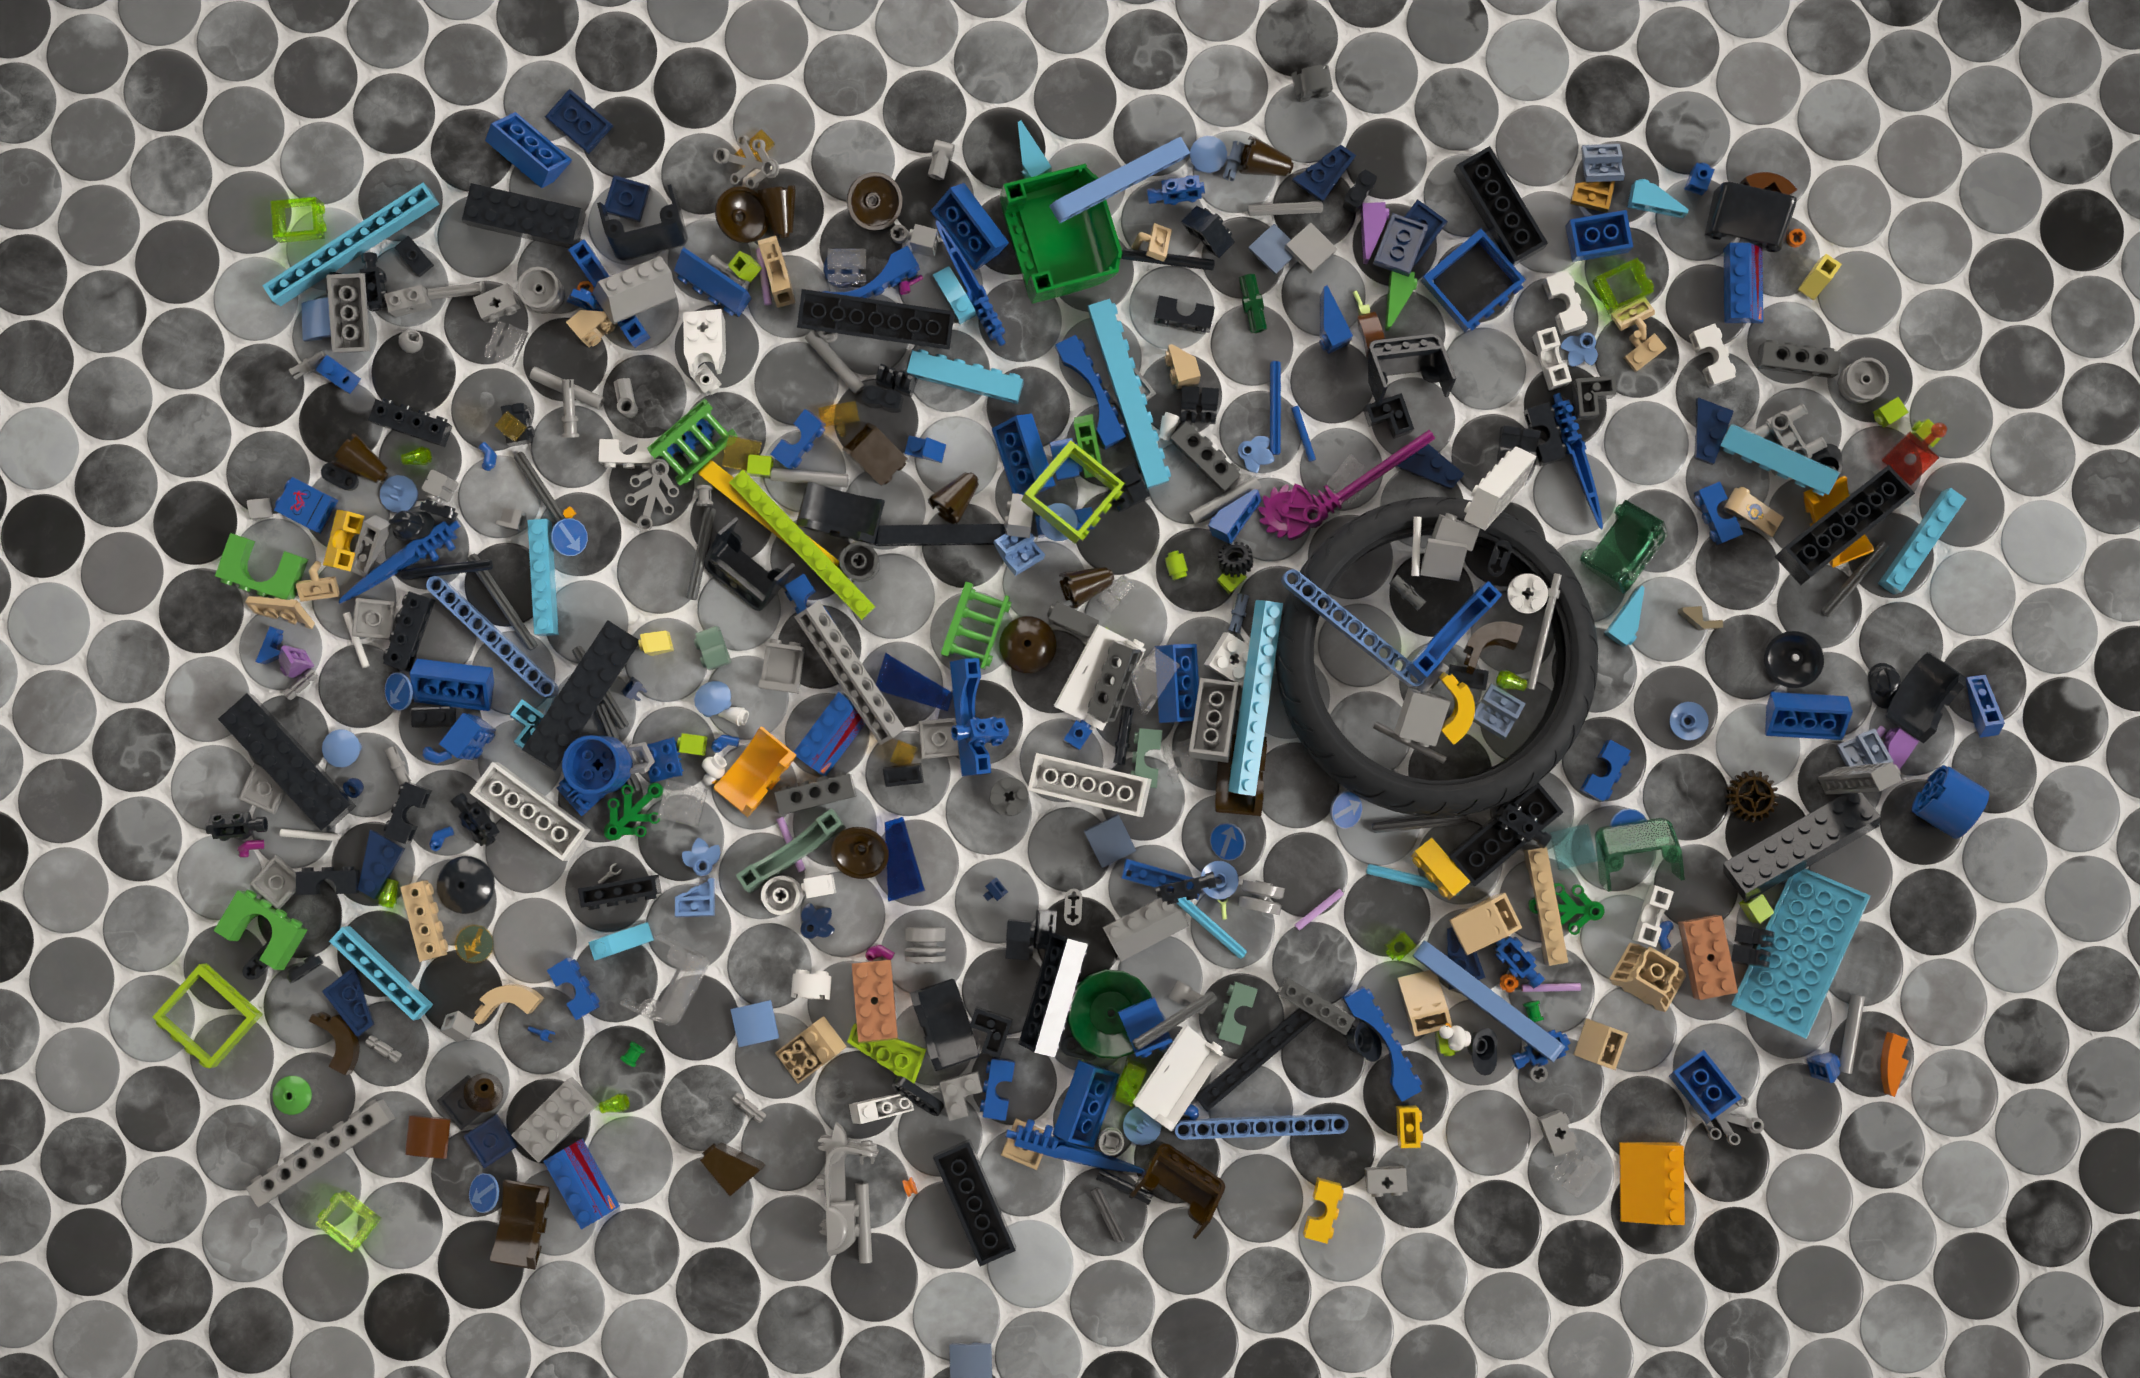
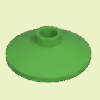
M299 1076L284 1077L274 1087L273 1102L277 1109L284 1114L295 1115L301 1113L311 1102V1087L305 1079ZM288 1093L292 1094L291 1100L287 1098Z

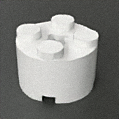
M1524 573L1516 576L1509 583L1507 598L1511 606L1517 611L1534 613L1545 605L1548 598V589L1540 577ZM1526 588L1533 592L1528 599H1525V596L1522 595V591H1526Z
M789 876L771 878L764 884L761 891V900L769 912L776 915H784L795 911L801 904L803 897L801 885ZM783 890L786 898L780 900L781 897L778 896V893Z
M796 970V974L792 976L791 997L796 998V994H798L797 997L802 999L823 1000V996H825L826 1000H830L832 976H829V973L826 971H815V974H810L808 970Z

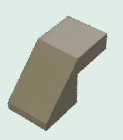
M1702 606L1678 609V614L1699 631L1723 628V620L1703 621Z

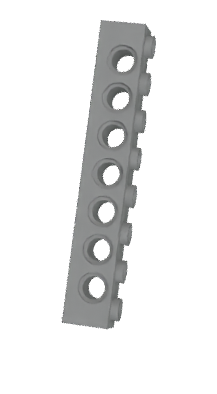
M817 601L796 615L795 619L878 743L882 745L905 729L821 602Z
M1893 762L1837 767L1817 777L1826 795L1879 792L1902 781L1900 778L1901 772Z
M374 1099L367 1103L365 1110L362 1112L359 1110L348 1116L350 1120L347 1122L340 1121L332 1127L333 1131L330 1133L324 1132L317 1136V1141L312 1145L309 1142L299 1148L301 1152L297 1155H294V1153L283 1159L284 1163L280 1166L275 1164L267 1169L268 1174L265 1176L259 1175L250 1181L251 1185L246 1187V1190L256 1206L259 1208L396 1119L384 1099L379 1101ZM367 1114L372 1117L371 1124L366 1121ZM351 1125L356 1128L355 1135L351 1134L349 1130ZM334 1136L339 1138V1145L334 1144ZM318 1147L322 1148L323 1150L322 1156L318 1155L317 1153ZM301 1158L306 1160V1167L301 1165ZM285 1169L290 1171L289 1178L284 1174ZM269 1179L274 1183L273 1189L268 1186Z

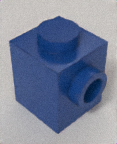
M1696 163L1691 169L1684 189L1702 196L1708 189L1715 169L1710 168L1706 163Z
M1076 720L1065 736L1064 741L1080 751L1092 733L1091 725L1084 720L1080 722Z

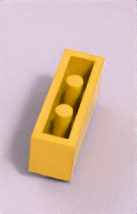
M1430 838L1411 855L1413 863L1418 868L1421 867L1425 872L1426 878L1431 883L1434 882L1438 887L1439 893L1444 898L1447 897L1448 900L1470 883L1468 878L1433 838Z

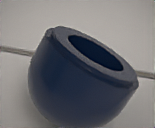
M350 778L343 784V790L349 797L357 798L363 792L364 785L360 779ZM349 786H352L356 793H352Z

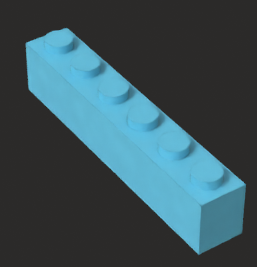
M912 350L907 374H913L917 379L1014 404L1019 402L1024 382L1018 374L1010 373L1006 375L1002 374V371L999 369L991 368L990 371L983 369L984 366L979 364L971 366L965 364V361L960 359L952 361L941 354L932 356L928 355L929 352L925 350Z
M1731 424L1720 445L1724 447L1723 451L1734 455V453L1742 455L1741 459L1749 463L1755 461L1760 464V468L1766 471H1770V469L1778 472L1777 475L1784 479L1790 477L1796 480L1795 484L1805 488L1808 485L1814 488L1813 492L1824 496V494L1829 495L1840 472L1734 424Z
M1952 488L1942 491L1878 584L1893 595L1901 593L1959 511L1966 498Z
M548 519L527 520L534 634L537 636L559 635L554 548L551 543L552 522Z
M342 927L329 941L413 1021L420 1019L433 1006L418 989L352 927Z

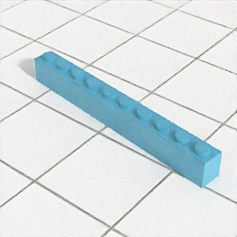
M421 183L262 286L271 300L281 307L326 278L330 272L337 271L439 205V202L432 191L424 183Z
M1110 299L1088 305L1092 325L1145 487L1149 489L1168 483V477H1171L1169 467L1164 466L1163 459H1165L1163 449L1159 448L1157 444L1159 436L1157 431L1152 429L1151 423H1153L1151 412H1147L1145 407L1147 399L1145 394L1140 392L1141 381L1138 375L1135 376L1133 370L1136 368L1133 357L1129 358L1127 352L1130 350L1127 339L1123 340L1121 334L1124 332L1121 321H1117L1116 314H1118L1115 303H1111Z
M1264 600L1255 601L1229 792L1256 795L1283 603Z

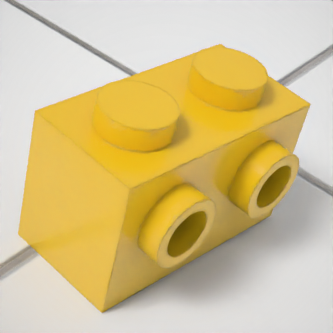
M1416 1105L1396 1106L1398 1146L1400 1148H1421L1420 1142H1423V1132L1420 1130V1122H1422L1421 1110Z

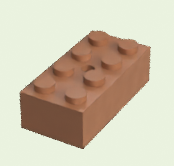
M1712 915L1678 922L1693 998L1703 1000L1738 993L1722 916Z
M891 960L853 963L852 973L858 1042L868 1043L897 1040L898 1031ZM873 997L878 998V1003L875 1005L871 1003Z

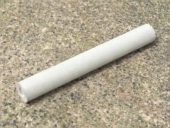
M1414 517L1411 576H1419L1422 517Z
M347 612L343 614L360 664L362 668L370 666L360 638L352 636L353 619L351 613Z
M290 829L280 830L281 837L339 841V834Z

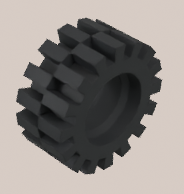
M1234 542V545L1228 543V547L1226 545L1222 546L1218 554L1221 572H1224L1226 576L1230 574V577L1233 578L1234 575L1240 577L1241 573L1244 576L1246 571L1250 572L1251 568H1253L1251 548L1247 544L1244 546L1243 542L1238 545V542ZM1236 557L1242 558L1241 560L1236 562L1229 561L1230 559Z

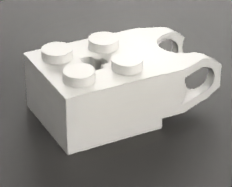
M722 310L683 312L684 355L688 363L690 376H695L699 365L703 362L713 363L717 374H721L726 354L725 319Z
M1223 632L1204 665L1228 681L1239 683V687L1243 689L1249 645L1234 635ZM1230 656H1235V661L1231 663ZM1276 667L1273 670L1274 674H1277Z

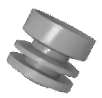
M905 928V941L914 943L913 947L905 948V952H914V955L905 956V961L915 964H935L946 961V956L937 955V952L946 951V948L937 946V942L946 940V928Z

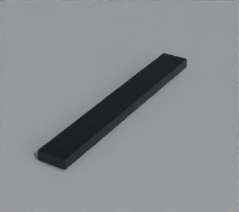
M1300 1007L1196 1094V1100L1208 1112L1317 1018Z

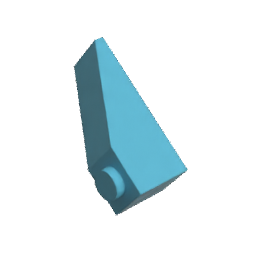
M1020 120L1018 122L1023 166L1021 172L1024 178L1052 172L1051 165Z
M1639 179L1631 185L1628 208L1684 218L1688 214L1689 209L1656 184L1649 183L1646 179Z
M950 266L933 274L952 311H955L954 315L959 324L975 317L976 311Z
M1643 586L1635 589L1604 632L1606 636L1622 647L1628 644L1631 645L1637 638L1635 634L1639 628L1645 589Z
M646 922L588 943L595 961L651 942L654 938L649 924Z

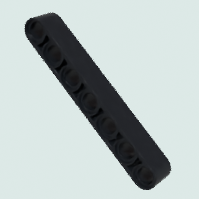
M1004 524L879 525L874 546L994 545V540L1006 534V527H1004Z

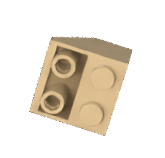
M580 310L566 322L588 347L597 345L601 341V337L611 333L616 328L615 325L618 324H612L603 311Z
M1173 344L1168 345V349L1165 352V361L1167 367H1171L1170 379L1172 385L1175 384L1176 388L1180 389L1182 386L1199 384L1201 375L1196 357Z
M1586 1018L1573 1055L1616 1070L1628 1033Z

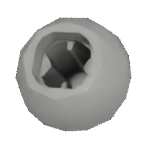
M404 330L399 335V346L407 353L418 352L423 346V337L416 330Z

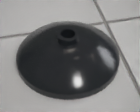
M1787 631L1777 635L1771 640L1765 650L1764 665L1767 673L1776 683L1784 687H1805L1819 677L1824 667L1825 659L1821 645L1815 638L1801 631ZM1793 654L1799 655V660H1794Z
M461 856L450 860L443 866L437 878V893L441 902L451 911L460 914L474 913L484 908L491 900L495 890V879L490 867L482 860L472 856ZM460 882L465 883V887L463 889H461L459 886Z

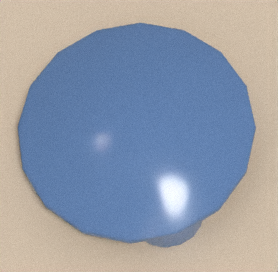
M1214 136L1200 137L1193 143L1190 150V159L1197 171L1212 173L1221 170L1227 159L1226 146L1220 139Z
M720 681L704 684L696 692L694 698L695 707L705 717L719 714L731 706V691L726 684Z
M341 729L332 731L327 735L322 745V753L326 761L335 767L344 768L356 761L362 749V745L354 733Z

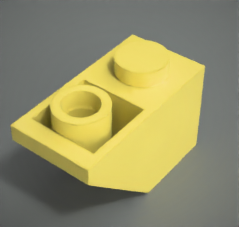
M1825 254L1814 265L1798 288V291L1815 300L1832 280L1842 264L1828 254Z
M659 631L640 634L639 646L645 654L655 656L674 651L670 632Z

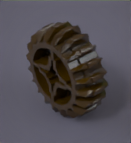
M1750 770L1749 773L1743 771L1741 776L1735 775L1736 781L1730 780V784L1733 787L1726 788L1727 791H1730V794L1725 795V798H1730L1731 800L1726 803L1727 806L1733 805L1730 812H1736V818L1742 816V821L1749 819L1750 822H1755L1756 819L1757 821H1762L1763 817L1769 818L1768 812L1774 813L1775 811L1771 806L1778 805L1774 798H1779V795H1774V791H1777L1778 788L1771 787L1774 781H1768V775L1762 777L1761 771H1758L1756 774L1754 770ZM1748 781L1745 792L1739 793L1741 786ZM1756 782L1763 787L1765 793H1761L1758 790ZM1753 794L1755 796L1760 797H1755V799H1752L1749 797H1744V795ZM1739 799L1745 801L1748 811L1742 807ZM1765 799L1764 805L1756 811L1759 801Z

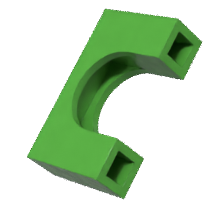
M230 533L215 574L216 577L221 578L220 582L231 586L234 582L239 584V589L249 592L250 589L257 590V595L268 598V595H272L275 598L284 600L295 599L297 593L296 583L301 581L309 559L284 551L275 575L267 581L257 582L250 576L248 571V560L255 541Z
M248 889L246 891L237 890L214 931L229 941H239L252 919L259 915L266 917L272 927V937L259 960L274 970H284L306 934L307 929L302 926L303 923L301 921L287 917L285 911L281 909L276 910L271 907V902L257 898L255 892Z

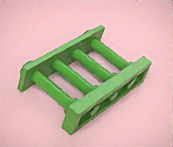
M706 398L647 447L654 459L657 456H662L678 473L675 479L679 485L689 482L694 473L726 446H731L736 441V437H738L733 428L727 432L711 415L713 408ZM706 419L721 438L712 444L697 428L696 423L699 420ZM691 431L707 449L699 457L682 440V435L685 432ZM671 444H677L691 459L692 463L685 469L668 453L667 448Z
M965 582L941 655L949 658L950 654L956 653L970 659L979 658V662H982L980 668L985 670L986 666L990 667L993 656L990 654L1005 612H1009L1012 602L1009 601L1010 597L1005 595L1004 601L975 592L976 590L973 589L974 585ZM975 599L1001 608L998 618L995 619L969 610V607H967L968 601ZM968 617L995 626L992 636L989 637L963 628L960 625L962 619ZM962 635L988 644L985 655L957 646L954 643L956 636L960 637Z

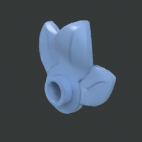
M1585 332L1579 336H1569L1561 344V348L1569 352L1568 363L1571 367L1578 366L1584 361L1592 366L1598 357L1595 349L1596 339L1591 333ZM1585 339L1589 341L1587 346L1583 344Z
M1256 436L1251 441H1244L1239 445L1238 455L1244 460L1245 467L1250 472L1258 473L1260 465L1274 462L1273 454L1267 449L1270 444L1268 437ZM1245 447H1249L1251 449V452L1249 454L1245 453Z
M697 838L692 846V851L682 852V858L686 866L692 867L697 875L706 876L712 871V865L719 861L721 851L719 845L709 848L703 839ZM701 863L706 864L705 870L700 869Z

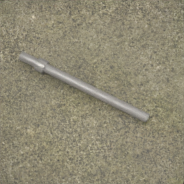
M1554 573L1551 588H1548V601L1528 680V689L1535 690L1556 598L1558 599L1560 590H1558L1562 577L1560 574Z

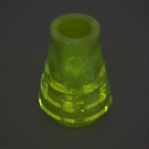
M421 446L402 454L401 461L403 465H427L432 461V454L428 447L424 448Z
M1501 670L1497 676L1496 685L1503 689L1524 691L1527 687V680L1522 679L1509 670Z
M387 879V883L377 899L379 900L378 905L394 908V905L397 904L398 881Z
M621 1093L599 1103V1110L602 1114L625 1112L630 1107L628 1096Z

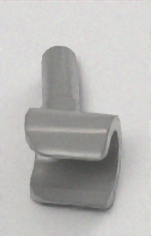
M617 863L612 864L610 871L598 881L600 885L613 875L618 876L621 874L622 869L617 873L612 871Z

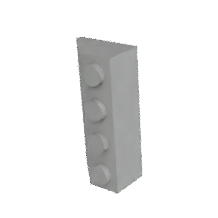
M661 256L598 281L592 292L612 324L676 298L672 272Z
M365 273L327 275L332 352L353 353L370 351Z
M1159 898L1104 926L1103 929L1120 961H1123L1189 925L1178 904L1167 905V902H1162V899Z

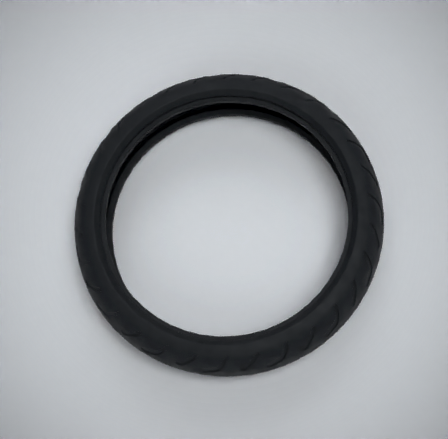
M1422 497L1396 501L1377 507L1354 518L1336 530L1313 552L1301 568L1300 573L1329 595L1341 575L1365 554L1393 541L1413 537L1414 517H1422L1421 536H1432L1439 514L1445 516L1446 513L1457 516V520L1464 521L1467 514L1464 510L1468 502L1472 501L1452 497ZM1502 511L1486 530L1480 528L1475 544L1493 552L1498 541H1509L1512 545V552L1508 562L1521 574L1530 573L1540 577L1545 582L1547 589L1551 588L1554 573L1562 575L1558 589L1560 594L1559 598H1556L1551 619L1556 647V673L1550 701L1543 717L1532 734L1505 760L1476 775L1449 781L1413 778L1379 765L1355 748L1332 720L1319 691L1314 665V641L1320 615L1289 591L1282 609L1276 650L1277 681L1286 714L1300 742L1316 763L1336 782L1360 798L1388 810L1414 816L1454 817L1478 813L1508 802L1537 784L1559 763L1580 733L1593 701L1598 673L1597 633L1589 602L1585 597L1580 582L1561 554L1537 531L1511 514ZM1503 543L1502 546L1497 547L1500 550L1499 556L1502 557L1504 552L1509 551L1506 548L1507 544ZM1304 586L1302 592L1305 596L1309 597L1311 589ZM1319 599L1318 606L1322 609L1325 600Z

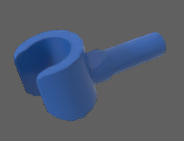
M531 1026L527 1029L538 1034L542 1041L550 1043L552 1041L548 1039L549 1034L555 1035L554 1031L547 1029L538 1030Z

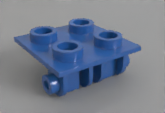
M674 737L647 744L655 761L648 771L650 783L683 776L682 772H684V769H682L681 762H679L681 758H678L680 753H677V741H675Z
M565 779L560 781L557 790L581 816L607 794L581 793L571 787Z

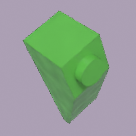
M1391 271L1389 275L1385 331H1389L1413 290H1416L1417 278H1414L1415 272H1411L1409 277Z
M1093 414L1074 417V428L1078 446L1102 465ZM1083 468L1085 478L1094 477L1091 473H1089L1086 469Z

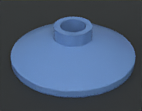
M1684 702L1677 705L1672 710L1669 719L1671 730L1677 737L1683 740H1695L1701 737L1706 732L1709 721L1704 708L1694 702ZM1685 718H1688L1690 720L1689 725H1686L1684 723Z
M1224 861L1209 863L1203 869L1201 876H1205V873L1213 872L1215 879H1221V884H1216L1217 887L1208 889V887L1203 888V891L1209 897L1217 900L1230 897L1238 887L1239 879L1236 870Z

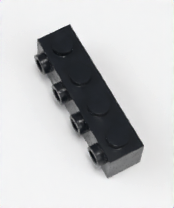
M385 398L382 401L375 399L368 421L446 447L453 427L447 423L448 419L437 416L435 419L429 417L430 413L419 410L417 413L411 411L412 407L401 404L399 407L394 405L393 401Z
M410 591L404 596L402 611L396 617L397 625L395 631H392L389 637V648L383 654V664L411 672L435 603L434 599Z
M659 875L578 888L581 908L588 907V910L600 909L599 905L606 903L607 907L619 905L618 901L626 900V904L638 902L637 898L645 897V900L656 899L657 894H662Z

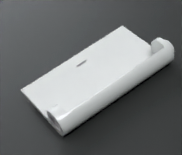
M1097 624L1054 707L1103 730L1107 722L1087 712L1089 701L1095 693V685L1100 680L1102 674V666L1107 661L1110 645L1114 641H1120L1140 649L1141 652L1135 669L1146 649L1143 647L1145 644L1139 640L1134 639L1132 642ZM1119 658L1118 661H1117L1118 667L1121 666V659H1120V658ZM1114 677L1111 678V684L1113 685L1115 682ZM1107 695L1104 697L1105 703L1108 701Z
M1185 1024L1132 1103L1172 1132L1224 1054L1221 1051L1222 1047L1215 1042L1208 1043Z

